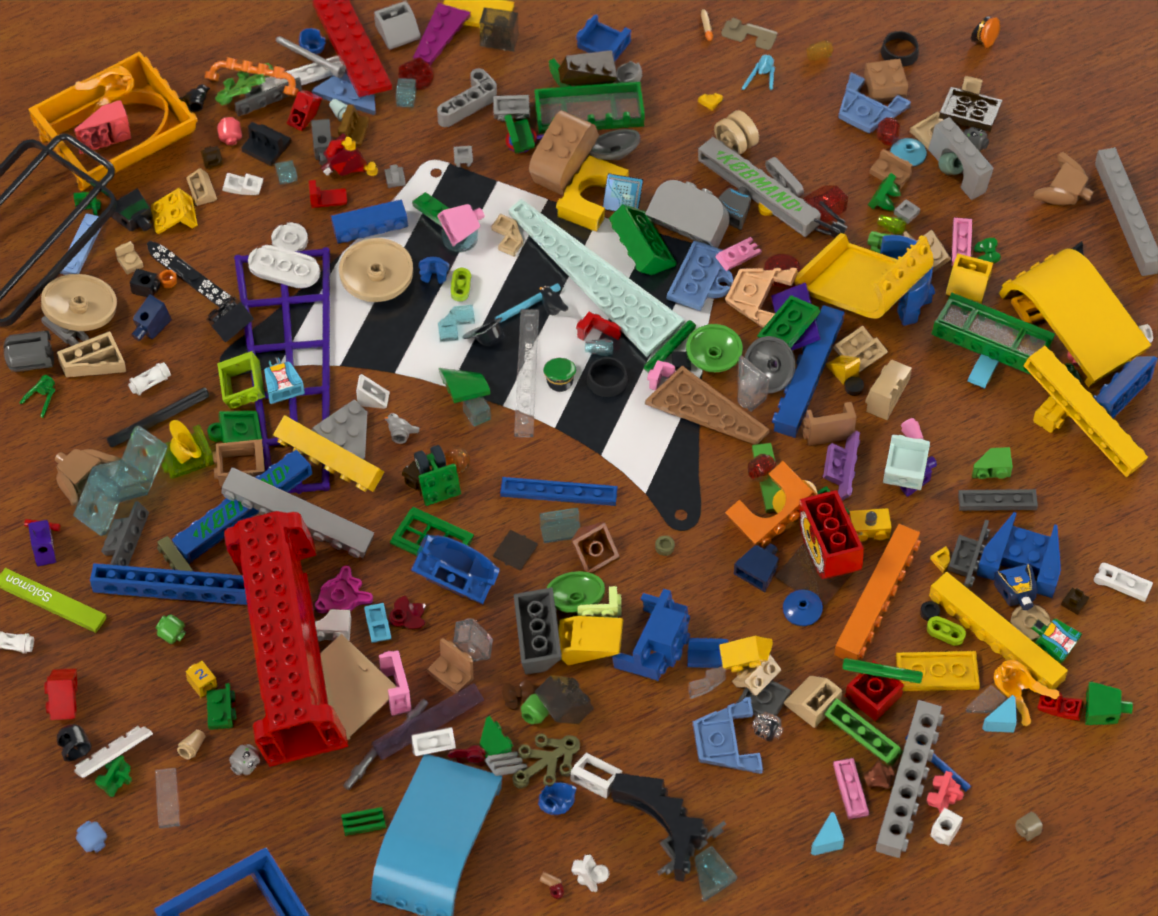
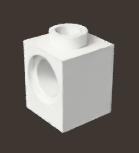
M944 808L933 825L930 836L936 842L949 846L958 832L963 818ZM941 827H948L950 830L946 831Z

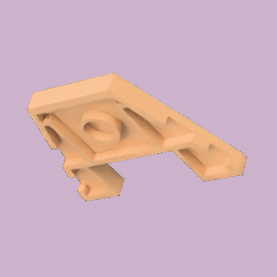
M763 268L739 269L725 298L726 303L764 328L775 315L774 313L760 310L773 282L792 286L798 274L797 268H790V270H781V268H774V270H763Z

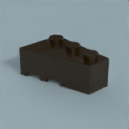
M612 50L566 56L558 69L560 83L576 86L613 84L617 78Z

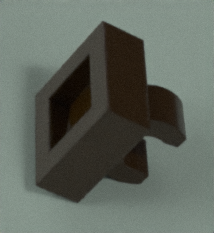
M208 146L201 150L205 169L223 164L218 146Z
M1071 588L1061 605L1079 615L1087 604L1089 597L1084 595V592L1080 589Z

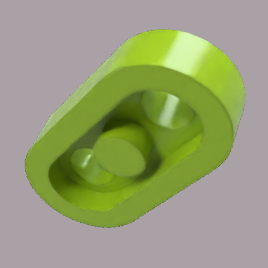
M457 268L452 275L451 297L458 302L465 301L469 297L471 272L466 268Z
M939 616L930 618L927 623V632L932 637L954 646L962 644L965 640V629L956 623Z

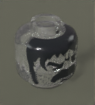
M769 712L759 713L752 724L754 734L768 742L773 741L775 738L779 739L784 729L781 727L782 720Z

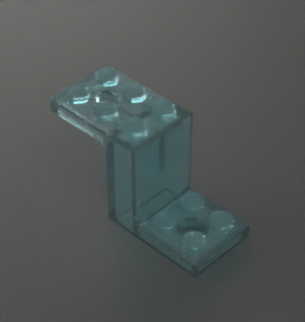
M135 427L121 460L92 467L73 516L100 536L106 535L119 502L148 495L168 446L142 427ZM143 448L146 450V457L142 454ZM94 505L97 506L98 513L94 511Z

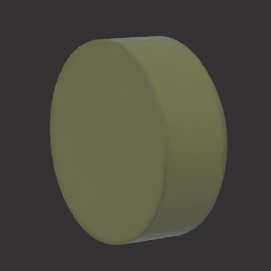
M660 536L657 538L655 550L658 554L668 556L673 553L675 542L671 537Z

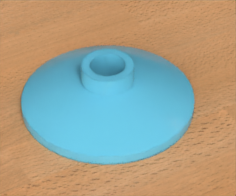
M902 138L891 147V152L894 155L908 161L913 167L920 165L926 158L925 146L916 139Z

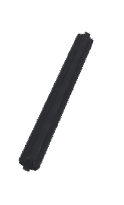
M203 387L107 437L108 445L114 447L208 398V390Z

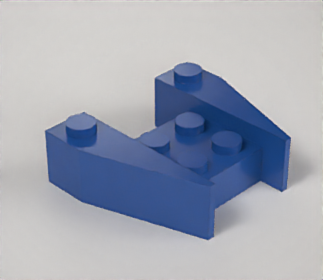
M1014 512L985 546L977 576L994 580L995 572L999 571L1001 565L1013 568L1031 563L1034 575L1038 576L1036 581L1037 594L1053 598L1061 572L1058 526L1054 524L1051 537L1014 526L1017 514Z

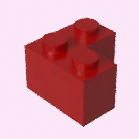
M77 668L53 669L50 676H47L44 690L45 694H48L49 701H46V713H50V720L75 719L77 715Z

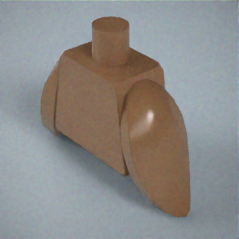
M1061 152L1057 156L1061 167L1050 187L1036 190L1033 197L1036 200L1055 205H1075L1080 197L1090 201L1094 191L1086 188L1089 178L1084 169L1067 154Z
M73 449L68 455L63 452L58 453L55 457V461L58 463L57 484L69 499L71 506L73 507L79 503L78 495L104 471L103 469L118 466L121 458L94 449L81 451Z

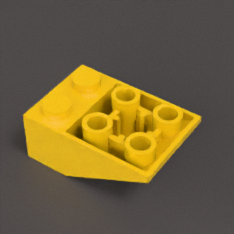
M574 616L560 620L558 632L562 660L569 666L620 654L623 619Z

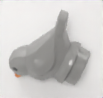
M391 413L388 417L384 418L389 424L391 437L395 443H405L410 433H418L420 430L419 427L412 426L406 420L399 418L395 413Z

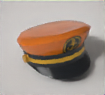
M986 16L971 34L972 42L981 41L986 48L992 46L1000 31L999 19Z

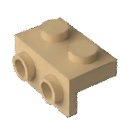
M769 655L768 661L762 662L761 666L755 668L746 666L742 671L737 672V677L732 682L736 687H747L756 696L781 671V668L773 657Z

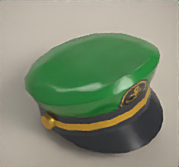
M553 358L547 361L543 372L548 386L557 392L568 390L573 384L576 373L575 364L567 358Z

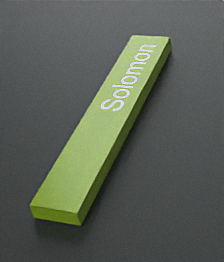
M7 568L0 574V589L90 631L97 633L107 618L106 614Z

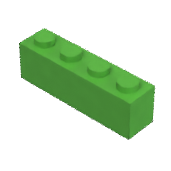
M836 698L824 713L832 723L886 765L893 766L902 755L903 751L897 744Z

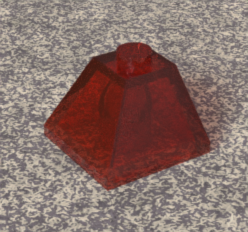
M824 185L802 198L808 205L816 208L821 213L820 221L825 223L834 217L820 205V201H823L837 215L847 210L848 196L837 185Z

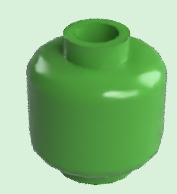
M172 614L167 617L164 615L155 628L157 629V636L169 644H173L176 641L181 642L186 634V631H184L185 623Z
M532 694L521 706L522 718L529 724L542 723L551 711L549 700L544 695Z

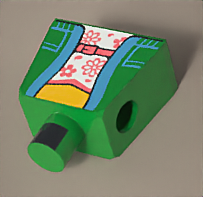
M1037 619L1031 627L1033 631L1040 635L1034 643L1060 664L1083 635L1058 619H1053L1047 626Z

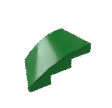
M438 368L443 384L446 385L453 403L490 395V388L481 373Z

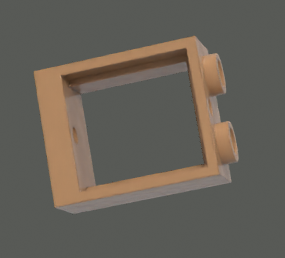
M262 439L216 444V451L213 452V461L217 463V468H214V477L219 479L220 486H223L229 474L224 473L223 458L255 455L256 470L242 472L252 477L265 472Z

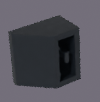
M235 296L233 298L228 297L222 303L223 306L218 310H212L206 319L225 343L254 320L253 316Z

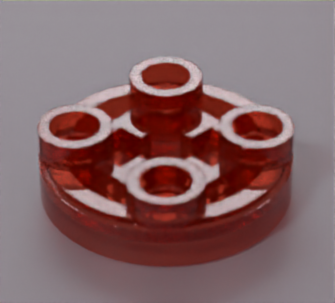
M420 57L408 61L398 68L399 82L404 88L409 90H423L430 86L434 78L432 67Z
M788 254L773 255L767 259L764 265V270H774V268L790 270V268H797L798 273L801 271V266L797 259ZM774 281L772 286L794 287L795 283L793 282L792 286Z

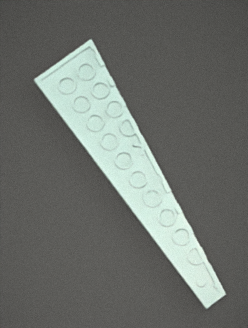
M522 199L509 209V215L517 221L608 318L621 327V331L646 357L684 324L682 317Z

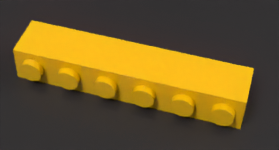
M285 415L273 434L279 438L277 440L278 443L285 447L288 445L293 446L294 449L292 451L297 450L302 456L304 453L309 455L308 460L317 465L320 462L325 465L324 469L333 474L335 471L339 472L341 479L348 483L353 480L357 483L356 487L364 492L367 489L373 492L384 474V471Z

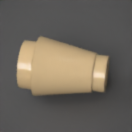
M197 729L181 741L177 748L180 756L185 759L195 757L205 739V734Z

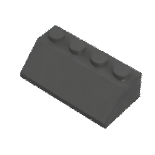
M553 587L514 594L521 663L526 675L545 672L562 659Z

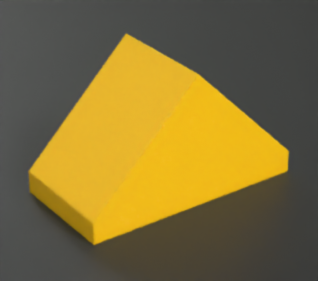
M840 355L826 363V365L844 385L848 378L858 377L861 361L858 357Z

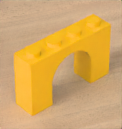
M589 155L587 160L581 165L579 173L574 175L572 184L566 187L563 198L558 200L556 204L558 217L597 232L605 219V208L585 200L580 193L589 187L598 186L605 188L608 173L628 177L629 170Z

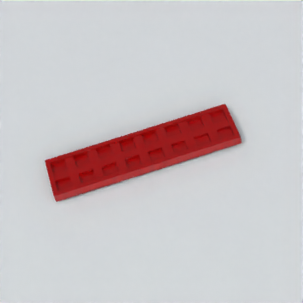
M313 0V7L341 63L346 66V73L358 97L392 90V83L350 1Z

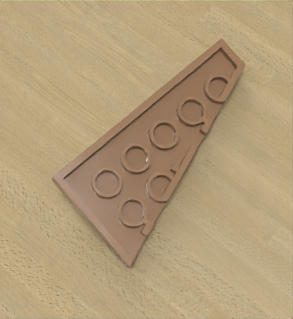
M683 366L645 400V405L755 445L769 434V429Z

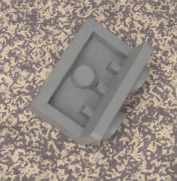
M529 95L493 96L494 119L498 118L499 121H505L504 116L509 114L515 120L529 118Z

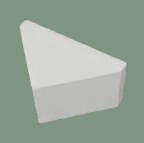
M363 374L359 375L356 390L357 402L363 407L387 408L390 392Z

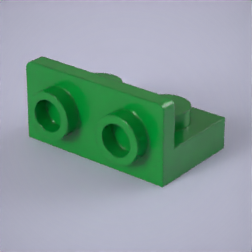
M230 683L226 684V689L207 690L209 730L233 728V720H236V708H232V702H236L235 690H231Z

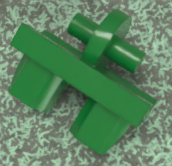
M119 755L116 759L105 764V769L108 771L106 776L98 775L95 783L108 796L114 797L118 788H121L123 784L129 785L132 778L129 776L131 766L125 762L124 756Z

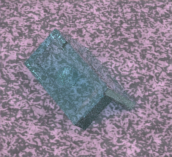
M578 508L539 514L544 543L572 539L580 528Z

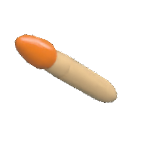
M703 9L701 17L705 36L711 42L713 40V33L707 11Z

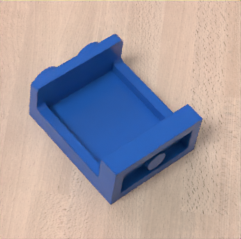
M594 14L591 19L587 20L585 27L578 31L576 35L577 48L588 53L612 50L615 62L631 42V30L625 27L622 32H619L600 23L598 15Z

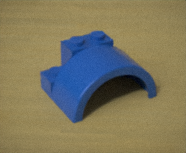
M900 235L883 236L880 254L898 259L899 256L902 257L907 253V248L911 249L910 245H915L917 241ZM933 267L899 299L901 303H898L897 313L903 326L917 323L918 316L921 313L920 307L932 303V298L935 294L934 286L931 284Z

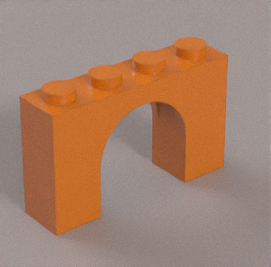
M784 461L769 473L772 481L786 495L785 505L777 515L770 518L758 517L740 500L725 512L729 520L754 546L758 545L761 548L768 546L775 535L781 534L791 521L793 522L799 518L800 499L815 495Z

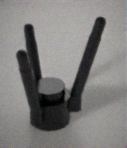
M820 201V205L838 222L834 221L832 225H829L815 218L814 222L828 228L829 231L819 227L814 230L834 238L840 233L844 234L848 227L844 225L845 220L835 214L823 201Z

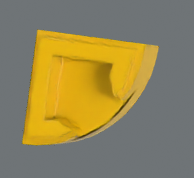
M714 93V95L704 94L698 98V103L713 110L723 100V96Z
M946 546L931 555L930 558L942 573L947 570L950 563V552Z

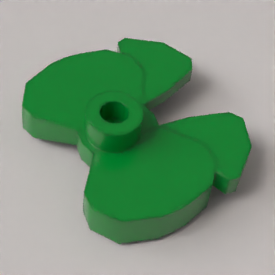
M986 238L978 242L974 247V251L985 252V254L977 259L992 262L993 264L1000 261L1001 255L995 250L998 246L997 239Z

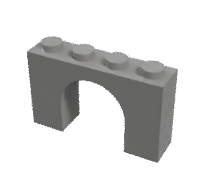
M950 117L937 123L934 127L928 150L938 161L946 152H954L958 156L964 169L961 188L971 200L986 193L994 168Z

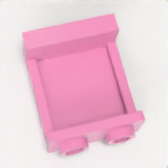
M387 651L379 655L380 671L386 677L394 676L397 688L388 689L391 716L411 711L410 692L399 651Z

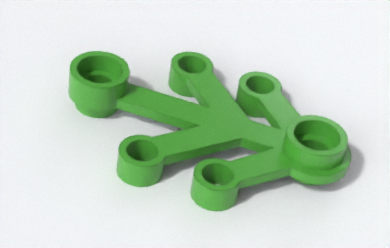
M265 63L269 65V69L274 70L272 65ZM239 71L237 73L239 80L236 85L233 78L225 80L223 82L224 90L219 91L215 99L220 105L228 104L233 100V96L250 92L252 90L251 86L263 84L266 81L265 78L270 76L254 74L249 77V73Z

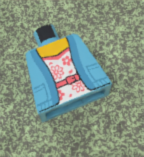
M273 358L269 361L270 367L265 368L264 372L270 404L305 394L303 381L290 362L281 363L279 358Z

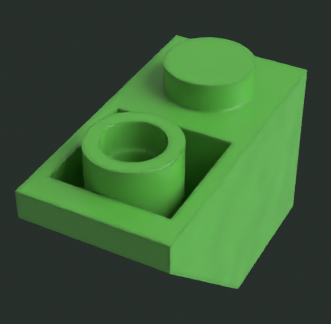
M1010 447L990 448L974 464L972 478L1003 479L1010 477L1013 468Z

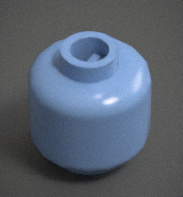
M87 821L77 829L76 840L86 852L94 850L97 853L106 846L104 842L107 839V834L97 822L91 823Z

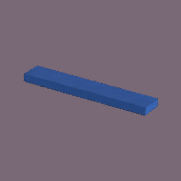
M502 477L500 497L616 506L618 486Z

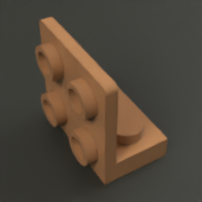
M442 638L440 640L441 656L427 671L429 675L453 693L459 695L474 680L473 659L468 653L457 649L453 642Z

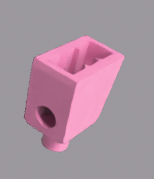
M466 204L443 210L437 217L452 246H455L480 228L478 221L484 218V212L481 208L473 211L471 206Z

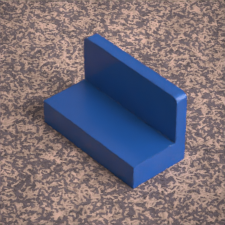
M689 638L687 667L723 668L719 645L728 643L729 640Z

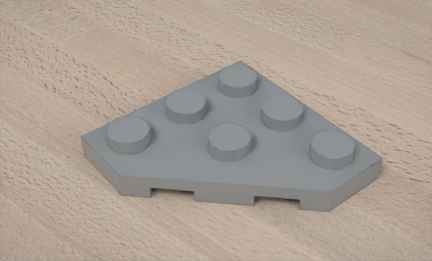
M355 399L312 428V431L363 460L365 459L367 411Z

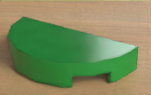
M554 58L549 60L550 72L556 83L560 87L573 86L560 83L558 72L560 64Z

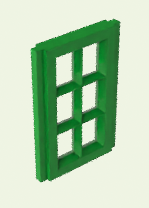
M412 507L392 536L390 544L417 556L419 544L424 536L427 535L426 533L431 526L445 532L444 537H448V535L454 536L462 540V543L467 546L472 542L474 534ZM413 519L427 524L423 532L409 527ZM406 529L420 535L416 543L402 538Z

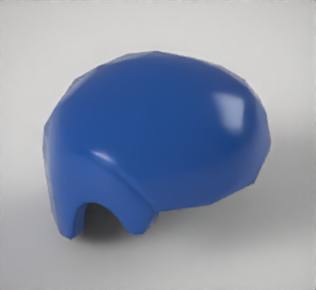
M304 29L300 32L299 46L314 54H319L325 48V38L321 37L320 31L317 29Z

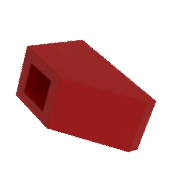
M298 91L286 124L303 131L317 114L322 97L309 91Z

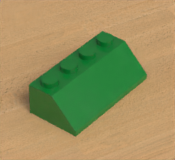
M622 204L608 219L612 224V229L620 237V242L626 247L628 256L635 262L636 269L640 273L653 275L675 267L677 265L675 259L652 221L646 216V212Z

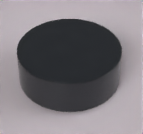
M853 376L846 380L845 391L849 395L857 396L863 392L864 382L861 378Z
M933 601L924 602L920 609L921 617L929 621L930 618L939 616L940 606Z

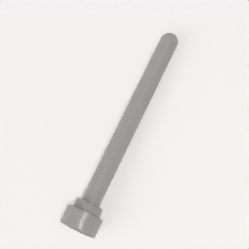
M281 36L276 38L277 43L330 69L332 75L341 78L345 74V65L339 62L332 63Z

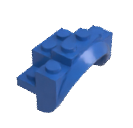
M427 534L424 536L418 549V555L410 571L461 597L465 596L483 604L490 587L494 585L500 568L496 567L486 556L459 541L444 536Z

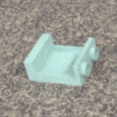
M892 435L883 483L921 490L930 442L903 435Z

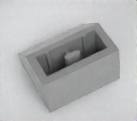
M407 1L374 12L375 26L389 50L421 39L413 11Z

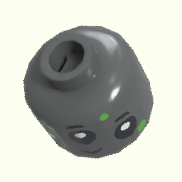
M970 127L964 131L966 137L979 152L987 148L989 139H987L986 131L975 127Z

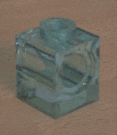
M398 78L396 106L414 107L416 80Z

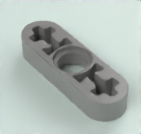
M776 157L765 162L767 171L780 185L788 188L797 197L804 194L801 183Z

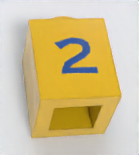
M203 661L191 665L185 671L187 681L201 698L207 694V690H214L218 687L216 677Z

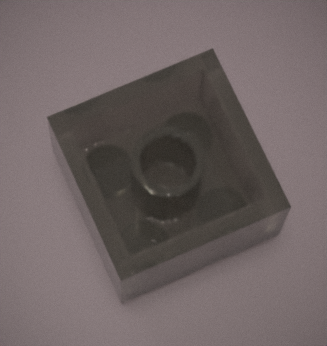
M484 7L479 22L480 46L514 52L519 37L518 13Z
M550 675L535 691L556 722L579 724L594 709L588 695L582 692L578 681L572 677Z

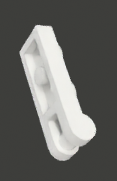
M1101 563L1099 573L1093 579L1098 585H1106L1144 602L1153 585V582L1107 563Z

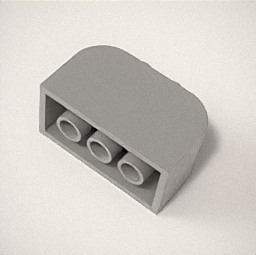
M669 180L662 183L657 188L645 213L653 223L715 248L719 247L729 225L728 211L719 199L712 195L711 191L704 188L701 191L696 188L695 184L686 181V184L678 180Z

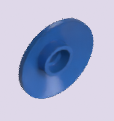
M796 590L790 593L783 603V612L786 619L797 626L814 624L821 617L823 610L821 599L809 590ZM800 603H805L806 606H805V607H801L799 604H800Z

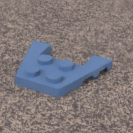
M851 72L840 108L839 119L867 133H871L907 110L911 105V101L897 95L887 107L859 93L858 91L865 84V79Z
M750 697L744 698L739 703H733L719 712L715 711L693 721L699 762L755 773L763 772L760 753L738 754L733 719L753 717Z

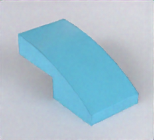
M981 354L968 378V382L986 388L999 361Z
M384 603L365 606L364 610L371 642L390 640L391 634Z

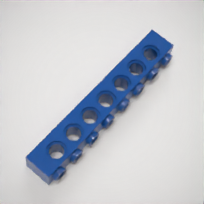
M93 563L90 577L93 593L247 605L243 575Z

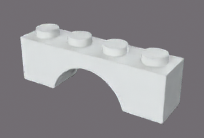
M330 609L323 619L315 622L318 641L335 640L341 634L346 639H350V610Z

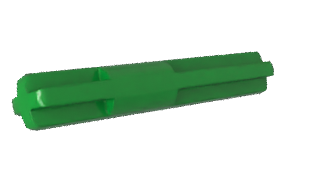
M688 320L645 364L644 370L649 373L650 369H654L657 360L664 362L672 351L695 330L696 324L692 320Z
M845 658L843 661V670L919 684L922 682L923 672L849 658Z

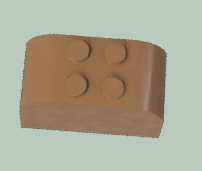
M559 111L553 118L531 158L529 173L533 182L564 196L566 187L572 184L574 175L580 171L581 165L588 157L599 137L596 126L568 112Z

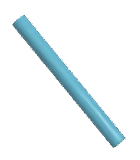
M558 283L550 287L555 292L561 290ZM541 292L496 316L495 320L502 317L501 323L541 301Z

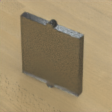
M510 530L493 554V557L504 562L506 566L510 565L521 571L538 547V543L526 538V535L522 536Z

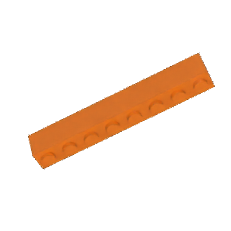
M898 524L835 646V656L842 659H863L867 650L865 646L867 642H872L875 632H873L874 628H879L883 619L881 615L883 611L887 612L890 606V597L896 595L898 581H903L906 574L905 568L906 566L910 567L913 561V552L919 550L921 545L919 540L920 532Z

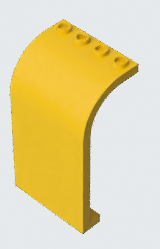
M840 233L797 274L794 283L796 286L806 283L809 294L813 298L865 317L876 319L883 316L933 267L934 258L927 237L922 235L915 245H910L911 249H906L907 253L895 259L851 244L846 234Z
M1064 249L1056 255L1051 254L1041 264L1039 262L1034 264L1030 268L1031 270L1023 271L1016 276V279H1009L1002 284L1003 288L999 292L1002 299L1006 298L1011 290L1014 292L1016 290L1021 291L1031 299L1088 377L1084 381L1088 387L1124 366L1128 361H1132L1135 357L1140 356L1151 346L1148 339L1092 263L1076 250Z

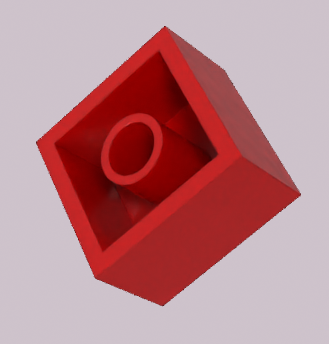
M859 673L847 685L845 697L876 722L902 697L904 684L897 679Z

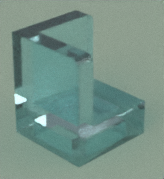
M483 396L463 401V411L473 426L491 419L490 407Z

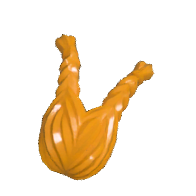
M120 66L113 67L85 83L76 82V90H89L100 85L105 87V93L96 103L91 115L103 105L108 104L114 99L126 96L132 91L134 79L126 68Z
M1004 661L995 670L994 682L1004 696L1009 698L1013 695L1015 697L1016 708L1022 714V725L1028 726L1031 723L1029 710L1021 696L1022 689L1029 688L1036 693L1053 699H1057L1060 696L1058 690L1048 689L1032 678L1028 669L1018 661Z

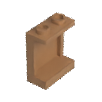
M852 402L844 403L843 413L814 418L811 410H807L806 417L803 419L805 428H802L804 440L807 439L809 446L846 440L855 431L856 414Z

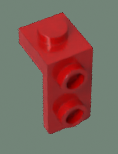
M588 312L583 320L580 319L576 325L577 338L583 341L593 328L617 340L621 337L620 326L592 312Z

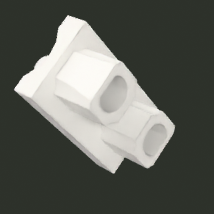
M585 855L584 861L574 860L572 872L574 875H578L579 884L588 885L591 891L597 892V883H603L609 877L607 867L596 865L591 855Z

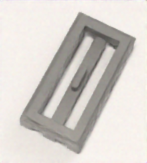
M517 752L491 755L485 760L495 776L512 774L519 770L525 771L527 768L526 764H521L523 760L517 758L519 755Z

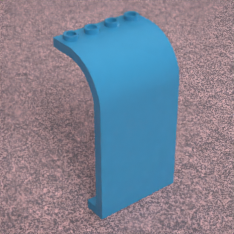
M424 754L382 842L373 875L371 900L423 916H453L456 892L464 865L492 802L501 791L502 776H495L491 772Z

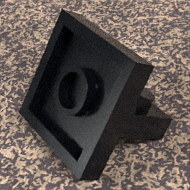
M251 122L248 125L249 139L243 144L241 149L243 153L272 166L292 142L290 137L264 124L258 125Z

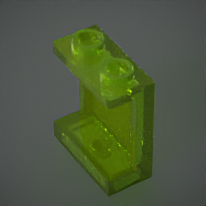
M200 424L193 426V434L191 435L201 449V457H192L183 464L170 451L171 441L162 444L160 439L156 440V455L158 459L162 458V469L164 473L169 474L170 479L214 465L213 454Z

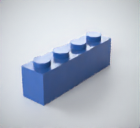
M402 199L331 216L338 244L408 227L407 214Z

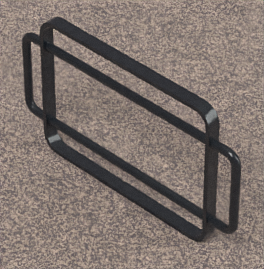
M62 133L55 136L47 146L35 139L22 141L0 164L1 178L27 149L37 148L41 150L36 158L1 194L0 206L47 155L94 187L0 290V301L100 191L111 198V203L8 317L0 319V327L10 326L20 318L40 296L46 285L59 275L117 209V200L114 194L105 187L115 175L114 165L70 134ZM63 140L68 141L106 167L108 172L97 182L52 150L59 142Z

